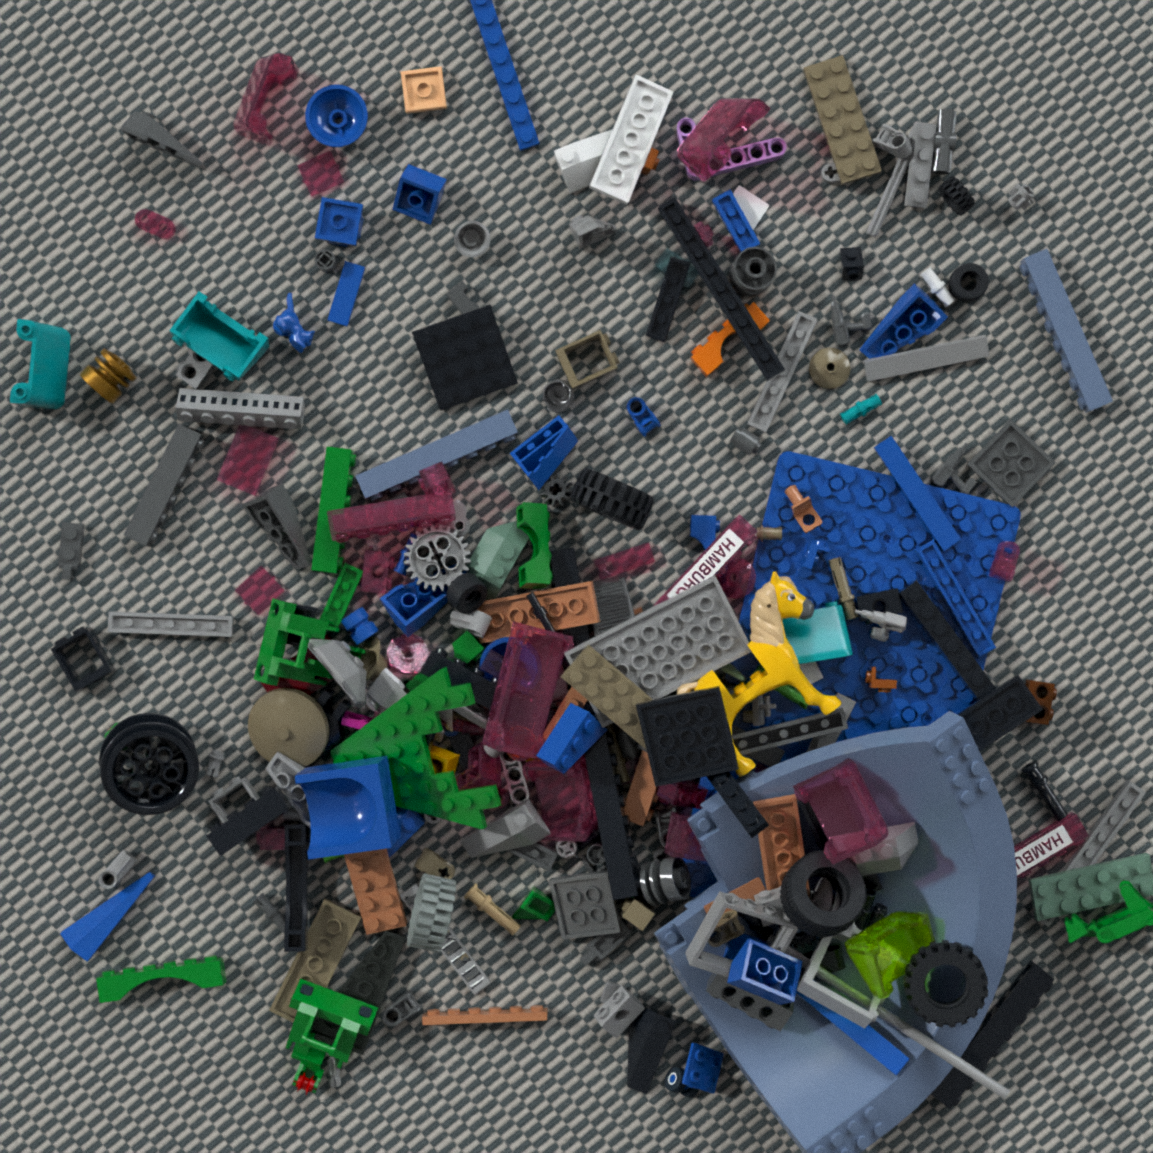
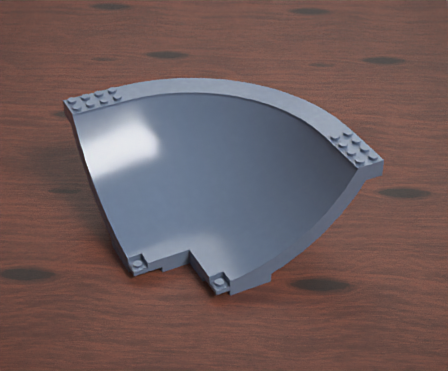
M948 711L928 726L906 727L876 732L839 741L803 753L759 773L751 770L746 775L737 778V783L752 803L758 800L792 794L796 795L799 792L837 779L859 832L915 822L919 843L903 868L877 873L883 889L876 891L877 894L872 906L880 903L888 908V914L884 916L880 931H873L875 923L871 930L866 927L862 931L901 952L898 959L901 962L900 966L891 975L894 979L890 988L884 991V994L887 996L882 1007L961 1058L978 1031L993 1001L1002 977L1012 940L1017 904V869L1008 817L995 783L964 718ZM717 792L701 803L702 809L688 818L687 822L702 848L700 850L718 882L684 905L686 910L654 932L685 992L693 999L739 1069L801 1152L861 1153L912 1113L940 1085L954 1066L877 1017L874 1023L870 1022L868 1025L910 1059L899 1074L895 1076L797 993L793 1014L782 1030L778 1031L775 1028H769L764 1022L756 1018L749 1017L740 1009L732 1008L727 1002L719 998L716 999L706 992L707 981L712 972L690 966L685 954L707 915L704 906L714 901L719 891L729 893L757 877L761 879L766 889L758 834L753 838L750 837ZM797 799L804 854L807 855L808 853L820 850ZM814 876L808 879L810 893L822 877ZM831 882L833 890H837L836 886ZM740 916L737 917L740 924L745 928L744 934L763 939L755 930H751L749 924ZM776 923L768 925L773 930L774 936L779 930ZM717 931L713 932L710 937L715 936ZM820 937L815 941L811 939L812 944L810 946L805 943V948H802L801 945L798 946V949L794 948V945L791 947L801 954L814 951ZM832 938L828 947L841 946L846 968L833 972L832 974L872 1000L888 962L848 940L843 942ZM942 940H948L949 943H961L963 947H968L975 956L977 955L984 967L988 979V996L984 999L985 1005L983 1008H979L977 1011L978 1015L974 1019L972 1017L968 1018V1023L962 1025L960 1022L955 1024L956 1027L949 1028V1025L937 1027L936 1023L933 1022L929 1024L924 1021L923 1017L916 1015L914 1009L910 1007L907 1001L903 983L905 967L909 964L913 953L917 954L920 947L923 945L927 947L933 941L942 943ZM707 942L703 951L723 957L728 942L719 947H712ZM940 965L933 968L927 974L925 988L932 999L939 1002H951L964 993L966 978L963 972L956 966ZM814 977V980L820 985L867 1010L820 978Z

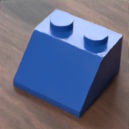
M408 164L400 177L392 210L431 225L443 196L447 179Z

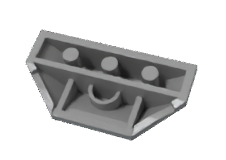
M309 639V650L355 704H363L365 702L367 671L363 668L364 663L357 656L354 657L349 652L351 648L344 641Z
M915 822L829 837L832 851L845 856L850 862L852 861L862 876L902 869L919 843Z

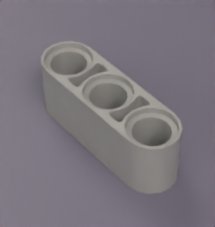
M507 745L509 749L518 755L514 745ZM505 749L500 754V759L510 797L518 805L530 797V790L521 757L508 760L504 756ZM513 769L520 771V779L513 780L509 775L510 771ZM516 790H524L526 798L518 800L515 797Z

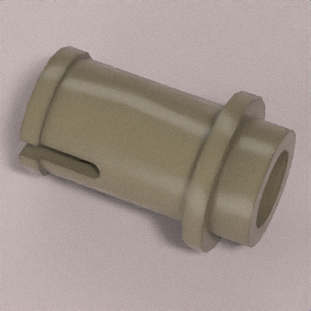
M761 525V527L756 529V540H761V542L763 540H782V527L769 528Z

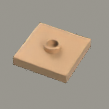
M442 66L400 71L406 114L447 109Z

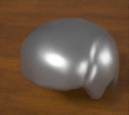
M556 379L550 381L545 386L543 400L547 404L549 411L555 413L564 412L572 404L574 392L566 381Z

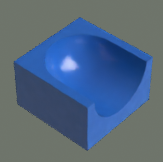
M387 756L306 767L294 776L295 783L299 784L304 791L309 809L311 839L307 851L308 860L392 848L401 838Z

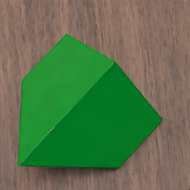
M533 886L511 918L536 919L548 922L555 912L554 901Z

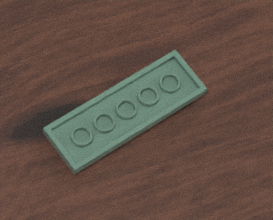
M1138 854L1028 879L1035 920L1041 921L1125 902L1119 888V884L1123 880L1130 881L1143 897L1153 895V873L1150 854Z

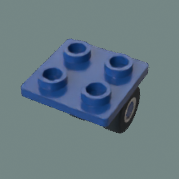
M691 1043L685 1070L679 1067H672L667 1072L665 1077L667 1090L681 1093L689 1098L696 1096L699 1090L714 1094L724 1053L697 1043Z

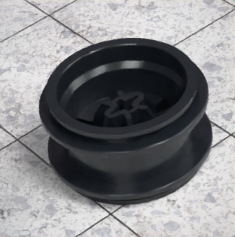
M141 713L130 716L110 730L100 749L99 766L103 787L111 800L128 812L139 815H157L168 812L184 802L196 785L199 775V760L194 741L186 728L169 716L158 713ZM151 736L159 737L156 747L151 745ZM126 745L133 752L132 756L122 751ZM140 747H147L145 753L137 751ZM163 749L169 751L168 755H159L158 753ZM182 754L181 759L171 761L175 755ZM149 759H152V763H150L147 770L146 763H148ZM126 763L134 764L131 769L123 767ZM170 768L176 769V772L172 775L166 774V771ZM122 775L127 776V778L122 781L118 777ZM135 781L142 783L138 788L131 787V784ZM156 784H161L163 786L156 790L152 789V787Z

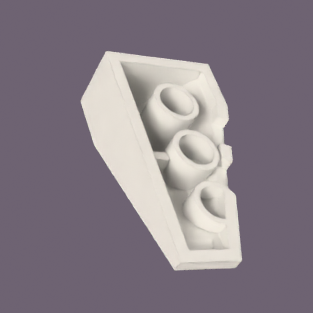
M612 130L571 143L554 151L555 159L570 194L590 186Z

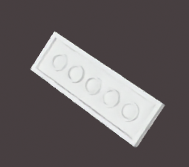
M635 75L590 183V189L623 204H628L673 91Z

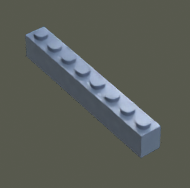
M1048 249L1020 261L1021 273L1029 281L1028 289L1031 295L1036 297L1038 302L1036 303L1037 310L1045 318V329L1049 334L1051 333L1054 339L1052 342L1053 347L1061 355V366L1070 376L1069 384L1073 391L1076 390L1080 409H1084L1085 413L1113 402Z
M505 410L356 475V479L365 499L371 498V501L383 497V492L390 490V493L402 489L401 485L409 482L411 485L420 481V476L425 474L432 476L439 473V468L447 466V468L459 464V459L466 457V460L474 458L478 455L477 452L485 449V452L496 448V443L513 441L516 439L515 435L518 432L509 411Z

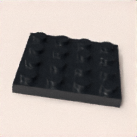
M490 304L412 332L440 411L518 383Z
M720 685L636 703L655 787L739 769Z

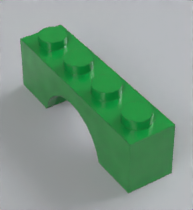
M523 502L516 508L517 528L529 536L533 545V554L530 561L519 567V588L544 589L551 584L550 531H548L550 514L547 511V504Z
M468 631L452 643L454 659L456 657L461 658L467 664L471 660L474 662L479 660L482 656V651L485 649L477 638ZM419 672L405 686L412 691L429 677Z

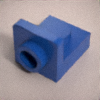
M817 540L814 543H808L801 567L812 569L813 566H816L819 560L817 550L830 553L831 549L826 547L827 543Z

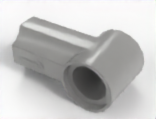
M456 609L450 615V624L453 627L467 630L471 634L483 638L492 617L477 610L475 613L463 614Z
M123 849L109 867L100 874L98 879L100 886L104 889L118 886L122 878L138 860L130 852ZM108 873L114 876L112 885L106 882L105 878Z

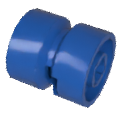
M364 607L357 609L341 621L346 630L352 632L351 637L356 645L361 644L379 631L374 622L368 620L369 615Z

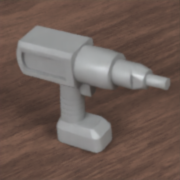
M855 610L856 614H860L863 618L869 619L870 622L879 624L882 627L872 628L870 633L872 639L886 642L889 638L890 630L902 633L906 629L907 617L887 611L883 613L874 610L873 612Z

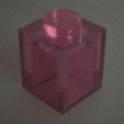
M262 827L256 835L257 845H260V850H285V827Z

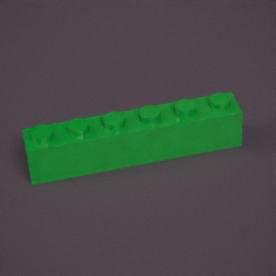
M326 447L311 569L314 571L339 573V569L342 570L344 557H341V550L345 549L346 537H343L344 528L347 529L349 523L346 509L351 506V496L348 493L349 487H353L354 475H351V469L356 465V455L353 454L354 451L352 449Z

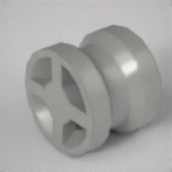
M570 832L558 834L555 844L559 856L564 858L573 856L577 850L574 835Z

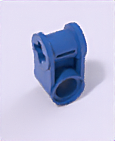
M634 397L630 399L626 405V410L639 432L645 438L648 432L656 427H661V424L641 398ZM634 401L639 402L642 406L641 411L638 413H634L630 409V405ZM648 422H652L648 426L644 427V425Z

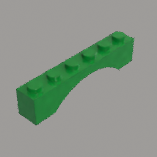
M209 955L204 957L205 960L199 961L196 958L185 959L184 963L176 964V961H168L163 963L164 966L156 967L155 964H147L143 966V969L135 970V967H127L122 969L123 972L115 973V970L103 971L102 975L96 978L99 1002L121 1000L137 985L156 978L172 977L184 979L201 988L223 986L227 982L223 957L217 958V955Z

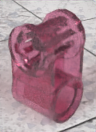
M1003 541L998 545L990 568V577L1007 582L1012 581L1020 554L1019 546L1016 543ZM1010 548L1012 549V553L1007 554V552H1005L1004 549Z

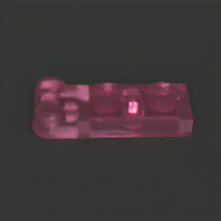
M649 542L594 560L595 566H598L600 574H598L600 580L655 562ZM611 561L614 569L608 571L606 563Z

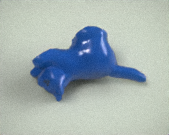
M290 292L286 298L287 309L276 317V320L273 322V329L279 336H288L293 348L302 353L305 347L311 345L315 331H306L300 325L299 319L294 312L292 293Z

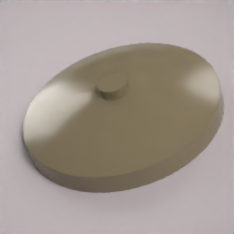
M278 688L264 694L253 705L248 718V732L253 746L268 762L279 751L305 767L313 763L325 750L329 740V723L322 707L310 695L293 688Z

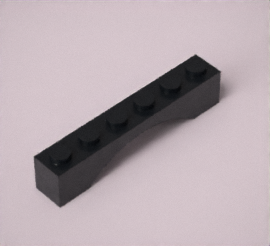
M306 824L285 825L286 914L284 952L308 950V826Z

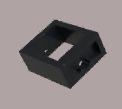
M83 626L73 631L72 637L68 639L63 637L56 641V646L51 648L52 653L75 692L87 688L116 671L92 628H84ZM87 636L104 666L79 679L63 650Z

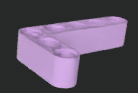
M683 118L678 122L676 129L686 174L691 180H701L776 161L784 156L787 148L785 141L778 137L703 156L694 121L690 118ZM688 125L692 131L685 134L680 130V127ZM693 145L697 151L690 154L685 150V147ZM779 145L782 151L774 153L771 150V146ZM759 150L762 156L754 158L751 155V151ZM739 155L742 161L737 164L733 163L731 156ZM719 160L722 166L715 169L711 166L710 162ZM693 165H698L702 171L695 174L690 168Z

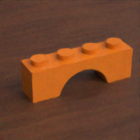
M754 302L751 305L748 303L744 305L760 330L770 322ZM728 320L722 324L724 328L719 333L715 330L707 337L708 342L704 346L699 344L691 351L693 354L690 358L691 361L705 377H708L723 363L721 357L722 343L728 336L736 333Z

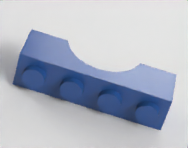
M690 515V537L700 542L706 554L717 542L715 541V534L720 531V520H716V516ZM709 556L708 558L711 563L707 559L705 561L714 569L716 567L712 561L714 558ZM704 563L703 565L706 568L704 570L700 569V571L704 575H708L712 570ZM697 572L696 574H698L704 580L705 577H703L699 572ZM692 575V578H693L697 583H700V582L694 577V575ZM688 578V580L691 582L689 585H687L688 588H690L692 584L696 585L690 578Z

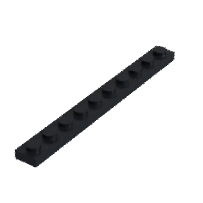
M674 197L657 209L766 381L768 382L784 372L785 368L677 199Z

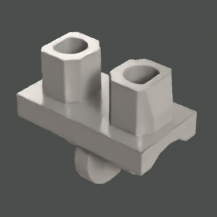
M763 695L749 702L752 703V710L743 711V722L753 723V726L764 725V716L770 717V709L776 708V704L770 703V696H764V700Z

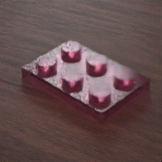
M239 425L217 480L256 496L279 438L250 426Z

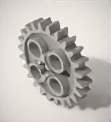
M432 524L430 531L423 527V534L416 531L417 539L410 537V541L413 544L406 545L410 552L404 553V556L409 558V560L404 561V565H410L406 572H413L410 577L411 580L418 578L417 586L424 583V590L432 586L433 592H435L437 587H440V590L443 592L444 586L447 585L449 587L455 578L463 574L462 571L469 572V568L465 564L471 563V560L466 558L471 555V551H465L469 545L468 543L462 544L464 536L457 538V530L450 533V526H448L444 531L442 524L439 525L438 530H435ZM440 540H446L449 545L446 549H439L437 543ZM430 541L433 542L438 556H443L441 557V563L446 571L445 575L442 574L438 562L433 560L434 553L429 545ZM422 548H426L430 552L425 558L418 555V551ZM448 559H454L457 565L454 568H448L445 562ZM429 567H435L438 573L431 577L426 574V571Z

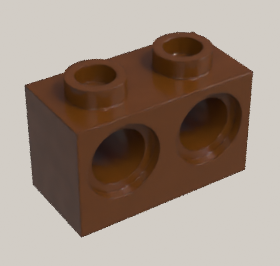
M1026 679V686L1043 710L1039 718L1033 716L1025 722L1049 725V721L1053 719L1054 710L1051 706L1052 700L1056 699L1057 688H1054L1055 684ZM1042 686L1045 689V695L1039 698L1036 691Z

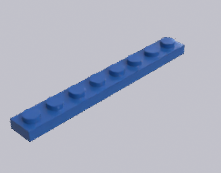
M470 0L519 149L523 151L538 146L540 143L492 0Z

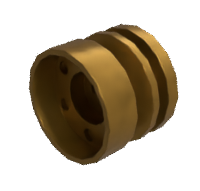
M103 348L100 353L106 360L104 361L96 356L95 360L100 367L97 369L92 365H88L80 373V376L98 394L113 404L122 395L117 385L121 384L128 388L130 385L124 378L127 377L134 382L137 377L120 357Z

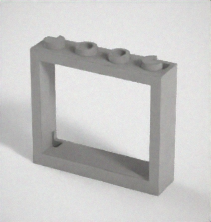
M719 891L685 954L690 966L725 977L729 976L733 960L703 951L726 908L781 925L769 947L785 953L798 928L793 925V922L789 921L790 919L787 918V914L783 911L776 910L770 905L758 904L752 899L739 898L733 893L727 894Z
M856 928L854 936L848 939V941L888 962L868 1010H865L813 981L832 940V937H820L797 987V991L865 1029L870 1022L874 1023L879 1015V1012L876 1010L878 1005L881 1007L887 995L884 994V991L890 988L894 979L891 975L900 966L901 962L898 959L901 952Z

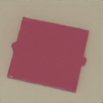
M331 151L297 165L303 177L302 182L306 184L311 197L344 183L339 171L340 166L336 164Z
M260 566L235 591L245 601L244 604L249 605L259 615L271 604L272 598L276 599L285 590L275 580V576H271L263 566Z

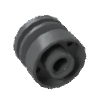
M756 246L746 248L739 253L730 266V284L741 295L749 297L760 295L771 285L776 277V260L764 248Z
M680 856L665 858L662 862L660 860L646 862L641 866V889L646 901L651 906L665 904L669 900L671 902L685 900L690 896V873L686 863Z

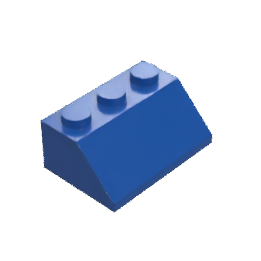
M749 938L731 963L727 983L779 1005L795 1001L803 961Z

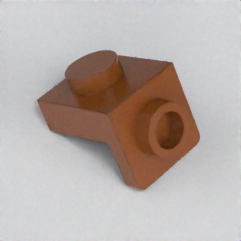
M650 149L641 174L647 176L651 170L656 169L660 160L657 158L658 150Z
M869 666V671H866L865 682L869 683L870 688H878V692H891V689H897V680L876 679V667Z

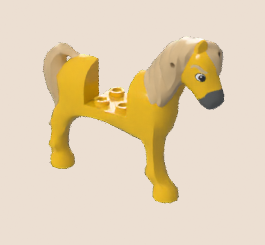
M776 571L772 573L771 581L765 583L762 588L757 590L755 598L751 603V641L747 646L765 670L763 672L758 670L750 676L751 681L744 684L741 682L735 686L733 694L729 693L713 670L706 673L698 681L682 684L677 689L678 695L690 692L691 690L696 691L720 685L731 735L733 721L737 713L747 703L781 686L790 685L795 687L801 693L807 705L820 707L824 715L830 714L842 704L836 696L823 695L817 691L800 669L794 649L786 638L783 619H809L813 616L814 604L798 592L797 587L789 577H779ZM734 744L739 769L735 770L738 777H742L750 772L756 764L752 759L742 756Z

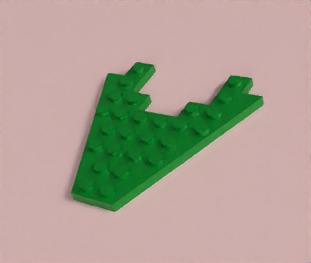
M447 667L437 671L330 751L333 763L387 756L395 806L474 828L485 829L487 823L483 809L496 808L501 805L496 785L458 790L454 770L441 773L434 772L425 735L443 730L439 711L475 704L471 683L451 686Z

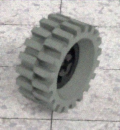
M425 873L422 875L411 912L407 946L436 953L440 952L445 942L453 911L454 895L456 892L455 880Z

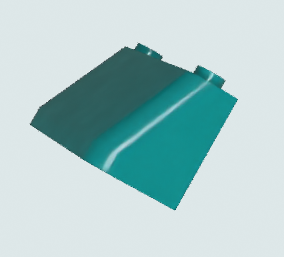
M198 291L169 330L173 336L171 340L181 347L185 345L224 372L223 375L230 381H240L270 347L268 337L260 332L256 336L254 330H248L220 311L217 305L214 303L212 305L207 301L208 297Z
M17 319V335L22 340L31 341L32 348L28 383H17L12 387L10 403L30 408L59 409L64 405L71 342L70 333L62 327L26 319Z
M837 601L825 603V607L814 609L813 616L809 619H783L786 638L792 645L799 664L853 655L842 605L837 604Z

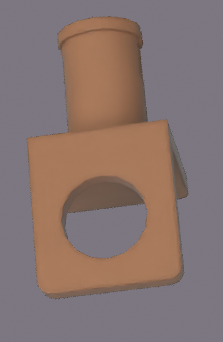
M796 485L788 487L784 492L793 504L791 506L793 516L804 533H808L822 525L821 518L812 506L811 498L809 496L803 498ZM813 515L815 522L812 525H805L803 523L804 516Z

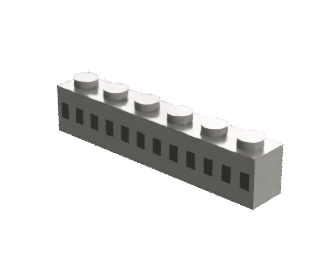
M180 388L176 412L178 421L302 429L305 403L304 397Z

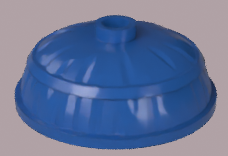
M329 85L318 90L310 98L306 107L305 120L308 130L318 142L329 147H344L354 143L363 134L368 121V112L364 100L355 90L344 85ZM341 117L343 119V121L340 124H337L335 122L336 118Z

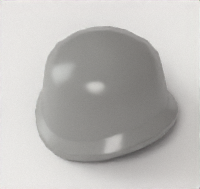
M478 221L464 222L456 230L454 236L455 247L464 256L478 257L489 248L490 233Z

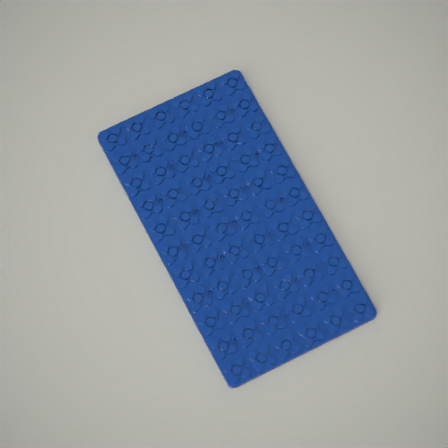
M791 451L783 452L777 460L762 522L763 527H782V540H763V542L758 540L738 620L748 641H751V603L755 598L757 590L762 588L765 583L771 581L774 571L777 572L779 577H789L797 587L798 592L812 601L814 609L823 608L825 603L834 601L841 605L838 601L840 598L828 560L841 557L851 593L855 597L898 588L899 591L911 581L917 580L976 662L984 670L987 654L980 658L976 657L915 552V549L933 540L934 537L893 476ZM924 484L961 538L960 541L945 551H942L937 542L936 544L989 636L992 637L1021 513L1017 507H1011L1009 504ZM792 485L797 486L803 498L808 496L811 498L812 506L823 522L822 525L808 533H804L793 516L791 509L793 504L784 492ZM806 515L803 518L805 525H812L815 522L813 515ZM815 540L827 543L826 547L831 549L830 553L817 550L819 560L816 566H813L812 569L801 567L808 543H814ZM901 599L903 613L898 615L907 617L905 631L900 633L890 630L888 640L883 642L870 637L873 627L882 628L879 624L865 625V621H859L858 617L850 620L845 618L853 655L815 661L823 678L812 683L813 687L823 695L835 696L838 692L856 702L847 719L848 729L841 731L836 742L876 732L906 727L928 726L948 711L958 714L976 702ZM877 601L874 604V610L883 611L884 604L881 601ZM752 652L731 662L747 678L745 683L751 681L750 676L758 665L763 668ZM869 666L876 667V679L897 680V689H891V692H878V688H870L869 683L865 682L866 671H869ZM727 673L725 674L724 679H727L728 683H740L741 680ZM772 690L763 694V700L764 696H770V703H775L776 708L770 709V717L764 716V725L753 726V723L743 722V711L752 710V703H747L737 713L733 725L749 731L821 713L820 707L808 705L806 709H803L779 692ZM813 738L777 746L785 751L780 763L806 753ZM746 754L742 755L744 757L752 759L753 762L756 764V766L752 769V771H754L755 773H759L769 768V766L747 756ZM735 770L729 771L735 780L739 778ZM706 776L701 777L699 780L691 816L702 809L701 803L717 793V790ZM689 825L681 858L686 863L690 873V897L695 898L718 881L700 850L702 847Z

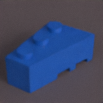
M558 415L510 452V454L535 487L540 490L576 445L578 439Z
M570 703L536 756L547 766L564 774L607 729L605 727L602 728L600 722L589 711Z

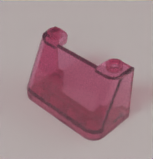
M277 53L261 57L257 60L233 123L234 129L239 135L270 147L273 136L267 131V120L261 114L273 82L283 85L284 81L288 78L296 79L299 68L292 57Z
M722 98L718 100L677 150L678 158L697 177L705 182L722 169L731 157V150L723 141L730 131L732 132L736 128H742L744 132L747 131L752 124L762 119L771 108L757 98Z
M584 754L564 774L547 766L540 759L527 761L523 766V775L527 781H535L542 811L540 817L551 832L550 835L541 840L586 841L596 828L598 821Z
M847 758L793 785L796 798L803 803L810 802L828 838V841L825 843L824 853L832 865L877 846L887 838L888 828L852 759Z

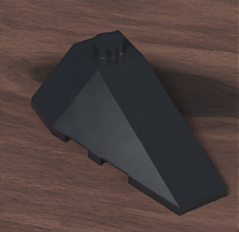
M642 1004L645 1009L629 1025L627 1087L647 1094L676 1019L675 1015Z

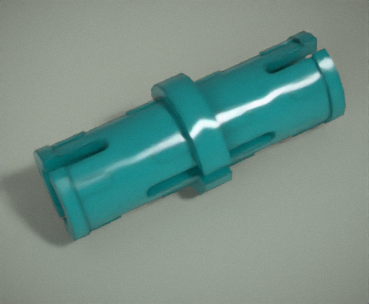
M875 393L862 402L858 401L855 403V406L841 412L840 417L844 424L847 425L861 416L865 417L868 412L881 406L882 402Z

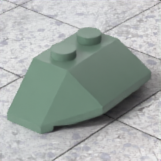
M516 521L488 528L470 558L471 563L467 564L469 573L474 574L487 587V600L496 599L530 539L525 532L517 528Z

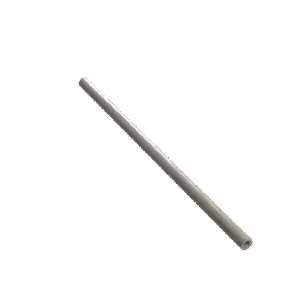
M771 934L766 944L770 946L775 936ZM788 946L785 954L802 960V967L806 969L810 959ZM819 966L815 976L868 1010L872 1001L870 998ZM878 1005L876 1011L879 1012V1018L1001 1098L1005 1099L1010 1092L1009 1089L884 1007Z

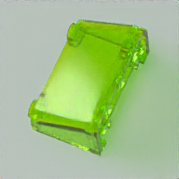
M897 911L845 942V947L873 996L883 999L889 997L890 993L894 990L893 985L890 983L905 974V967L909 964L913 953L917 954L920 947L923 945L927 947L930 945V942L935 940L928 914Z

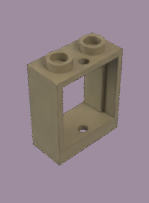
M601 330L555 350L573 390L618 370L617 364L620 362L616 353L610 352L608 346L611 345L608 335L606 333L602 334ZM598 339L610 366L581 380H577L566 353Z

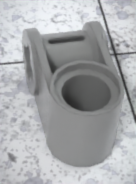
M882 124L881 131L876 138L872 139V143L876 148L901 159L908 157L913 150L906 135L887 124Z

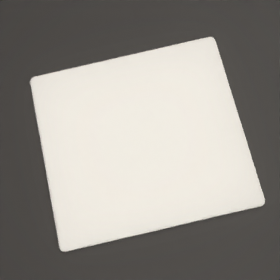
M738 185L733 195L754 230L768 209L769 204Z

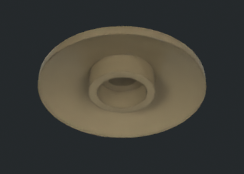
M831 347L824 348L816 352L811 358L809 373L812 380L818 386L825 389H834L844 384L848 379L850 362L841 350ZM828 364L834 365L833 371L827 369Z

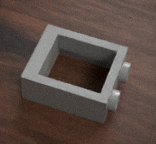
M238 776L229 782L230 787L225 790L221 787L211 794L213 798L208 802L223 824L228 821L226 818L228 814L220 803V799L241 785L244 786L250 797L254 798L255 801L260 798L247 777L240 779Z

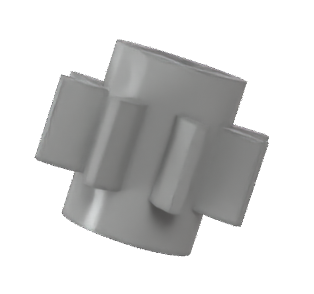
M1017 184L1008 192L1011 195L1008 201L1017 210L1021 207L1023 210H1026L1034 202L1032 199L1034 192L1026 184L1022 186Z

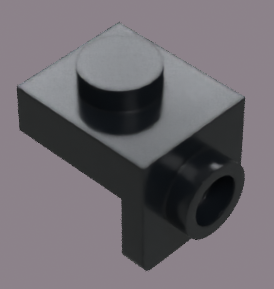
M861 247L840 248L842 280L854 281L862 279L864 263Z

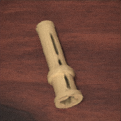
M475 883L465 894L464 898L477 906V910L484 911L491 916L492 919L513 936L521 925L492 901L490 895H486L477 888L478 885Z

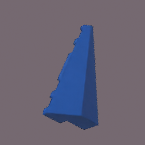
M152 872L147 873L63 930L60 935L69 948L88 962L114 928L121 922L155 875Z

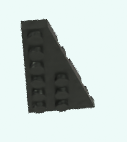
M386 930L338 990V993L378 1007L368 1036L358 1033L352 1051L362 1055L365 1052L406 936L390 930ZM317 1017L311 1033L315 1034V1038L333 1044L340 1025Z

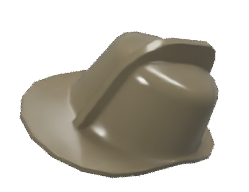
M371 636L364 643L363 649H365V654H361L360 660L364 663L363 668L367 671L366 681L375 682L380 673L387 668L388 662L380 654L379 638Z

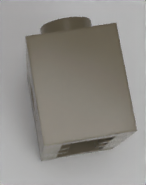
M638 896L625 898L621 904L622 917L641 931L644 930L655 915L654 908Z

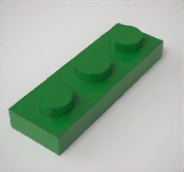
M344 563L321 614V620L328 621L329 624L338 628L340 627L341 621L364 574L363 570Z

